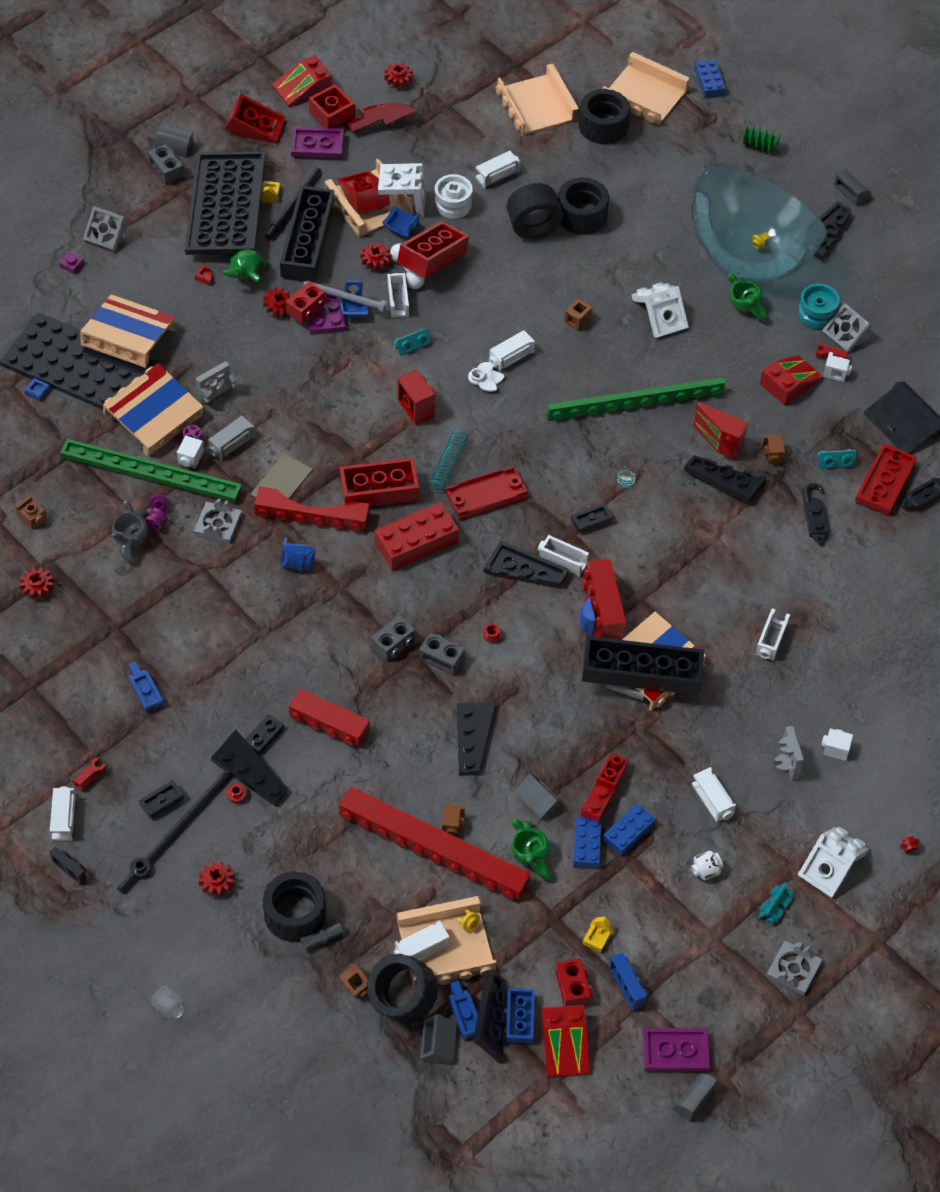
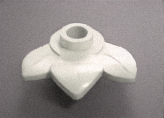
M484 362L478 368L471 370L468 379L470 383L478 385L482 390L493 392L497 390L496 385L504 379V375L492 370V362Z

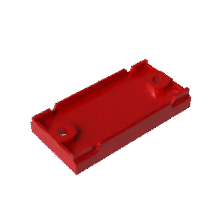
M883 443L855 497L856 503L882 512L886 516L890 514L917 461V457Z
M515 466L504 471L497 470L459 482L458 485L445 489V494L459 521L528 499V490H526Z

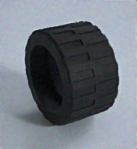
M596 89L589 92L582 98L580 104L578 126L581 134L586 139L599 144L615 143L621 140L626 135L629 127L630 103L620 92L612 89ZM609 114L614 116V118L601 119L594 115Z
M588 177L573 178L566 181L558 191V200L563 212L561 226L572 233L590 234L601 229L606 224L608 218L610 196L607 188L599 181ZM577 202H585L595 207L590 209H579L573 207L571 204Z
M532 183L525 185L513 192L507 200L506 208L515 234L524 239H540L556 231L563 221V212L556 191L547 184Z
M291 871L289 873H282V875L276 876L274 880L269 882L263 893V910L266 926L274 936L288 942H301L300 939L302 937L317 932V929L323 927L326 920L325 891L318 880L304 872ZM292 895L304 896L314 904V908L307 915L300 918H287L275 910L276 905L282 899Z
M391 954L386 958H382L380 962L375 964L368 976L369 979L366 987L370 1004L377 1012L401 1023H412L426 1016L434 1007L438 997L437 978L433 974L432 969L427 967L425 963L408 955ZM410 969L416 976L417 986L415 994L407 1004L397 1008L393 1007L389 1000L391 981L398 973Z

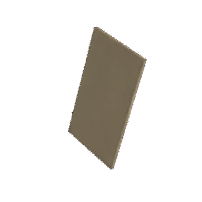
M283 454L250 495L256 498L258 488L261 486L278 489L284 496L290 498L313 469Z

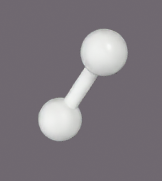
M402 243L395 244L390 250L391 259L396 263ZM404 268L407 272L405 275L406 285L411 289L422 287L424 278Z

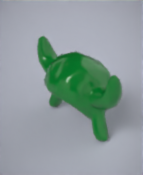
M244 249L230 259V269L224 270L223 274L230 278H237L239 280L251 278L253 281L259 282L261 277L256 274L258 268H267L270 262L263 260L256 251Z
M729 273L728 280L732 285L730 301L733 306L740 312L753 313L760 320L769 321V315L761 306L764 297L759 285L750 281H742L735 274Z
M513 819L512 826L517 832L512 839L511 850L516 861L525 866H532L541 878L552 880L554 878L553 874L545 864L551 852V844L547 836L540 830L532 828L533 823L531 821L521 822L518 819Z

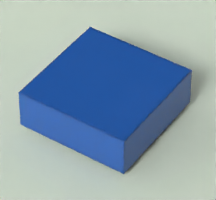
M34 378L24 390L25 395L41 401L50 390V385Z

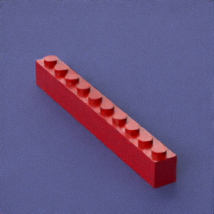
M352 786L339 804V815L343 819L353 821L363 829H370L376 832L378 836L394 841L400 847H407L416 855H423L437 865L441 864L448 867L451 872L460 873L466 876L468 880L484 885L490 891H497L503 894L509 900L519 902L530 883L531 873Z

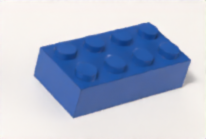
M716 60L695 62V72L704 98L724 96L726 88Z
M636 803L603 835V842L622 857L655 825L656 818Z
M576 817L573 868L599 869L601 819L599 822H596L586 817Z
M623 952L611 956L609 969L632 1012L644 1008L647 992L642 988L640 979L636 977L634 968L630 966L628 957Z
M508 988L506 1043L533 1044L534 989Z

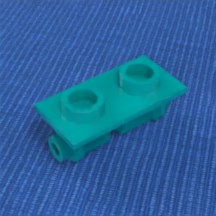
M428 327L419 329V331L400 339L396 338L393 341V346L398 348L399 356L431 344Z
M848 449L826 452L821 450L817 453L819 469L855 467L857 450Z
M787 882L780 886L776 885L771 890L770 895L772 896L761 906V913L758 919L765 916L767 918L766 921L771 925L778 922L784 912L779 905L785 909L793 898V891L789 888L786 889Z

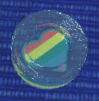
M621 470L618 473L617 483L620 487L630 488L635 484L636 476L631 470Z

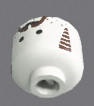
M709 850L695 856L694 865L691 866L696 877L700 876L702 880L706 881L720 875L723 863L718 853Z

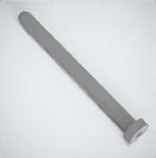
M313 283L324 290L325 294L377 308L381 313L385 311L387 301L381 300V302Z

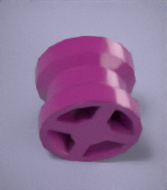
M189 425L184 428V438L188 436L202 440L201 429L198 426Z
M153 508L150 511V516H147L144 520L150 530L159 532L162 524L166 523L168 517L162 510Z

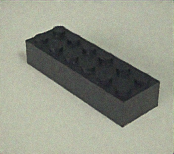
M300 186L280 260L281 277L315 282L335 206V190Z
M586 636L581 682L699 695L703 679L704 649Z

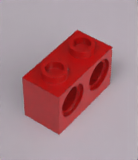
M311 281L307 282L285 301L286 313L300 323H304L317 310L324 307L326 303L325 291Z
M581 959L556 963L555 973L563 1006H589L590 997H593L591 984L587 985L588 970L586 966L582 965ZM574 972L577 976H570L568 973ZM579 991L582 994L577 996L574 995L572 992Z

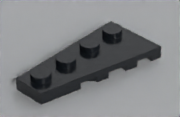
M837 201L796 237L795 243L822 261L851 215L852 210Z
M695 455L691 457L684 467L685 472L747 503L752 500L767 478L762 475L760 477L753 476L751 472L745 470L744 472L733 470V467L729 465L719 466L715 461Z
M500 540L485 565L483 573L561 587L568 575L569 569Z
M496 702L456 704L459 776L479 775Z
M237 730L229 736L211 757L213 763L273 806H276L287 793L285 785Z
M491 969L486 971L473 1042L500 1064L506 1062V1054L503 1053V1045H506V1036L503 1035V1025L506 1024V1016L503 1012V1006H506V980Z

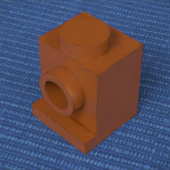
M578 298L565 310L564 322L579 331L580 327L592 316V307L587 302Z
M764 435L762 449L764 456H767L768 464L783 463L785 454L783 436Z
M30 495L15 505L17 517L31 529L41 525L47 519L45 510Z
M445 804L442 823L443 831L455 837L458 836L459 829H463L464 805Z
M355 963L339 977L354 997L358 998L360 996L364 998L367 996L366 986L369 978L362 968ZM357 980H362L360 987H356Z

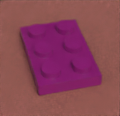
M293 127L291 156L342 158L344 129Z
M339 286L330 287L333 289L340 290ZM326 294L324 307L317 310L308 319L310 335L346 331L339 297Z
M643 1028L644 1071L709 1072L707 1028Z

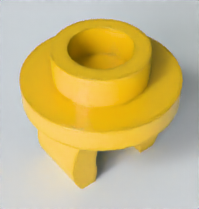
M766 231L760 236L753 235L751 237L753 246L757 249H765V241L770 236Z
M466 909L465 913L467 915L464 919L458 917L457 920L463 930L472 932L479 926L480 916Z

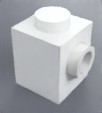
M185 436L177 451L178 464L184 467L196 468L204 453L203 441Z
M830 728L828 736L824 735L821 746L825 747L823 755L846 761L853 734Z

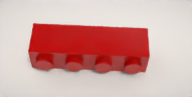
M301 688L289 705V716L294 721L303 722L313 730H320L331 738L343 741L348 746L359 748L370 731V720Z

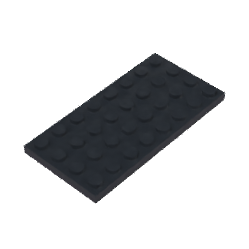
M265 151L197 153L184 249L185 255L236 254L244 249L256 250L266 160Z
M39 312L0 360V366L32 380L34 378L49 384L55 390L102 410L103 404L108 398L114 397L121 388L129 386L136 377H141L149 367H154L158 363L149 359V364L146 367H142L82 346L80 329Z

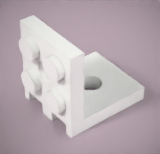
M422 163L381 164L378 185L379 195L413 194L416 214L419 213L420 218H424L426 198Z
M657 283L653 285V288H641L637 290V293L631 294L633 301L646 303L654 337L657 338L689 328L679 286H671L669 283ZM666 310H669L671 313V317L668 320H665L663 316Z
M834 827L821 834L799 871L798 876L832 898L853 863L866 856L869 848L860 839L850 837L845 829ZM823 863L830 866L829 874L822 872L821 865Z

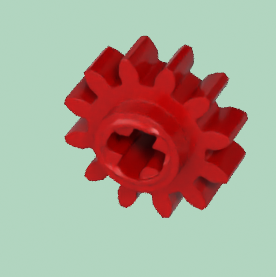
M395 62L393 66L388 64V68L384 69V81H387V85L393 84L394 88L397 86L403 88L404 84L409 86V82L413 81V69H410V65L404 66V62L401 64Z
M378 242L373 246L368 243V248L363 247V252H360L362 265L367 264V269L373 267L374 271L378 267L383 270L384 265L389 266V261H391L390 248L385 249V244L379 246Z
M276 286L274 291L268 289L267 294H264L263 307H267L266 313L272 311L273 317L279 314L280 318H282L283 313L288 315L286 313L285 301L290 298L291 292L285 293L284 287L281 288V291Z
M32 567L31 573L24 571L25 577H20L21 583L19 584L24 596L30 594L31 600L35 596H38L41 600L42 594L49 596L48 590L54 589L53 576H50V571L47 570L43 573L42 567L38 571Z
M212 861L211 867L204 865V871H199L200 879H198V884L202 886L203 893L209 890L210 897L214 893L221 897L222 891L229 893V887H234V872H231L230 865L224 868L223 861L219 865H215V862Z

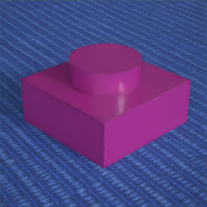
M68 252L59 262V267L75 274L84 264V259Z

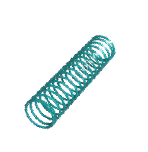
M454 429L433 475L428 482V486L431 482L434 484L438 483L440 484L438 486L443 488L438 490H444L461 450L468 439L465 431L461 429ZM455 430H460V431H462V432H458V433L463 434V435L466 437V439H464V438H463L462 436H460V435H454V433H456V432H454V431H455ZM452 442L459 444L461 447L454 445ZM452 445L459 448L460 450L454 449L453 447L448 448V446ZM450 449L456 450L458 453H454ZM448 452L454 453L456 456H452ZM446 458L453 461L454 463L448 462L447 460L442 461V459ZM438 471L443 472V473H445L447 476L442 475L441 473L436 474V472H438Z

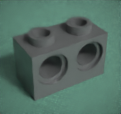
M166 144L148 152L150 166L165 185L184 177L182 161L176 158L174 151L170 150Z
M398 615L371 637V648L387 662L391 658L397 657L405 647L413 644L415 641V629Z
M430 632L419 649V660L453 676L464 660L465 648L458 643L446 640L441 635H435Z

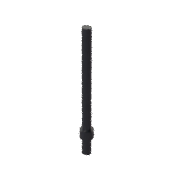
M315 168L302 186L310 187L321 173V169ZM299 191L280 216L271 223V228L265 234L267 239H271L282 228V223L296 205Z

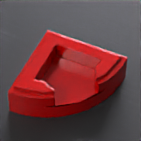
M203 264L195 274V280L210 286L212 284V273L209 267Z

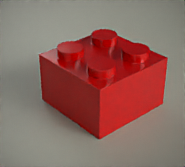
M336 84L308 98L309 113L324 128H337L356 118L355 103Z
M417 369L397 377V401L413 423L417 425L433 418L434 409L436 408V393L432 387L428 386L425 377L420 375Z

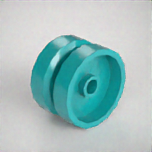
M818 283L806 287L801 293L798 308L800 321L812 329H823L837 313L840 301L837 291L828 285Z

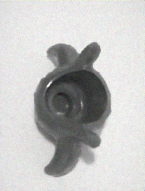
M124 500L123 507L125 512L114 521L111 537L120 544V553L123 559L130 565H135L131 549L140 547L147 539L149 530L143 518L150 516V514L142 509L133 511L130 502Z

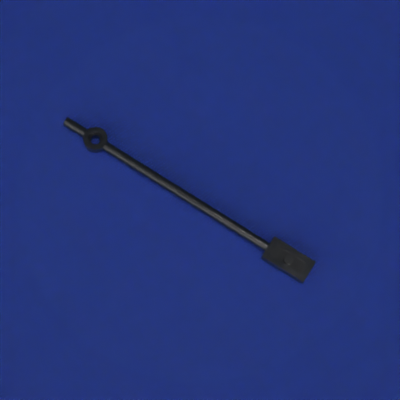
M268 714L245 740L260 755L284 729V724ZM226 771L222 773L145 858H136L131 862L130 874L117 887L120 893L123 894L136 879L142 880L150 875V864L231 777Z

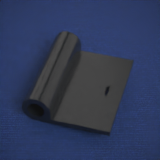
M905 381L895 383L890 391L863 412L899 450L909 454L932 435L935 437L940 436V415Z

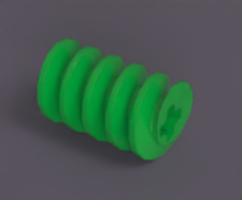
M747 125L742 143L746 145L749 141L750 147L755 144L757 149L761 146V149L765 151L768 147L769 153L773 150L775 152L780 140V133L774 137V131L768 135V129L761 133V127L755 131V125L750 129Z

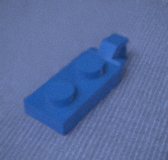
M136 661L128 664L131 673L128 676L130 684L145 712L164 705V701L148 671H145V669L140 670Z
M459 981L451 982L450 990L452 995H449V1003L462 1039L474 1037L478 1014L471 995L467 990L462 991Z

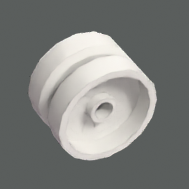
M451 174L440 178L435 185L436 211L441 216L449 219H458L467 215L472 208V184L463 176Z

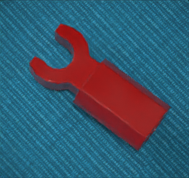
M819 343L815 354L817 358L825 357L828 359L829 353L832 352L833 356L847 359L848 352L833 347L828 348L825 344Z
M97 757L91 761L90 767H86L73 779V784L80 791L84 790L97 777V774H102L106 771L105 763L100 767H96L99 764Z

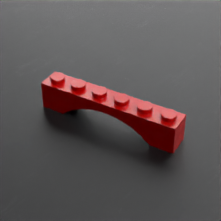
M261 486L258 488L254 502L255 515L260 517L327 526L353 532L365 533L370 515L368 503L349 501L334 507H309L290 500L278 489Z

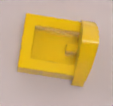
M263 181L261 201L278 203L281 184L279 182Z
M606 917L595 918L591 922L582 944L601 953L608 939L614 934L609 920Z

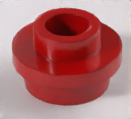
M488 624L483 629V637L488 642H496L502 636V630L497 624Z
M235 783L227 788L226 795L231 802L240 803L245 799L247 792L242 784Z
M914 836L903 839V843L900 844V848L904 850V853L920 848V840L915 839Z

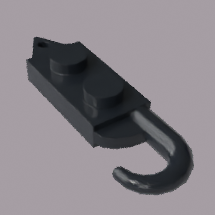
M934 477L906 493L902 509L919 510L940 498V478Z
M808 483L802 490L809 537H812L821 546L829 533L824 504L820 499L810 497L809 490L816 488L822 494L824 490L817 483Z

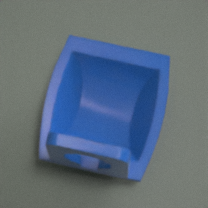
M394 207L382 223L395 233L408 238L420 223V214L417 213L414 217L403 209Z
M348 280L345 282L344 292L351 293L349 287L356 285L359 289L355 291L354 295L366 298L362 294V281ZM340 298V308L344 317L360 319L367 316L368 306Z
M285 537L280 566L299 571H313L316 548L301 544H287V538Z
M588 598L582 609H580L579 621L583 632L587 636L593 637L596 619L591 599Z

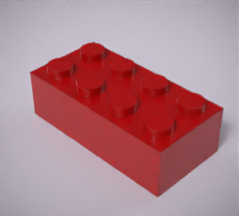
M440 221L401 244L397 263L413 271L418 276L426 278L466 254L469 235L444 221Z
M414 458L339 467L344 504L349 501L368 503L369 507L419 501V484Z
M442 502L374 530V544L391 571L459 542V528Z
M611 560L588 561L587 568L584 569L582 590L583 592L586 591L585 602L588 598L591 599L596 619L594 637L622 640L626 620Z

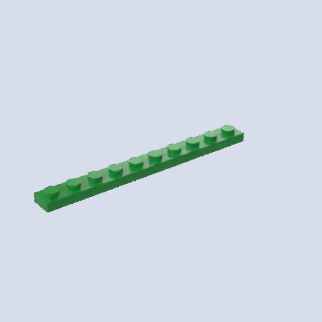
M723 377L547 404L546 416L548 421L669 402H681L695 398L700 399L708 396H718L724 394L725 380Z
M71 439L66 440L60 452L62 458L236 503L242 490V484Z

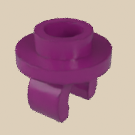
M153 495L149 501V506L151 510L157 508L165 511L168 507V500L165 495Z

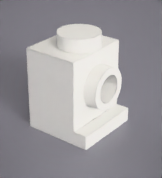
M830 352L823 377L844 382L846 375L850 376L852 365H849L850 360L833 356V353Z

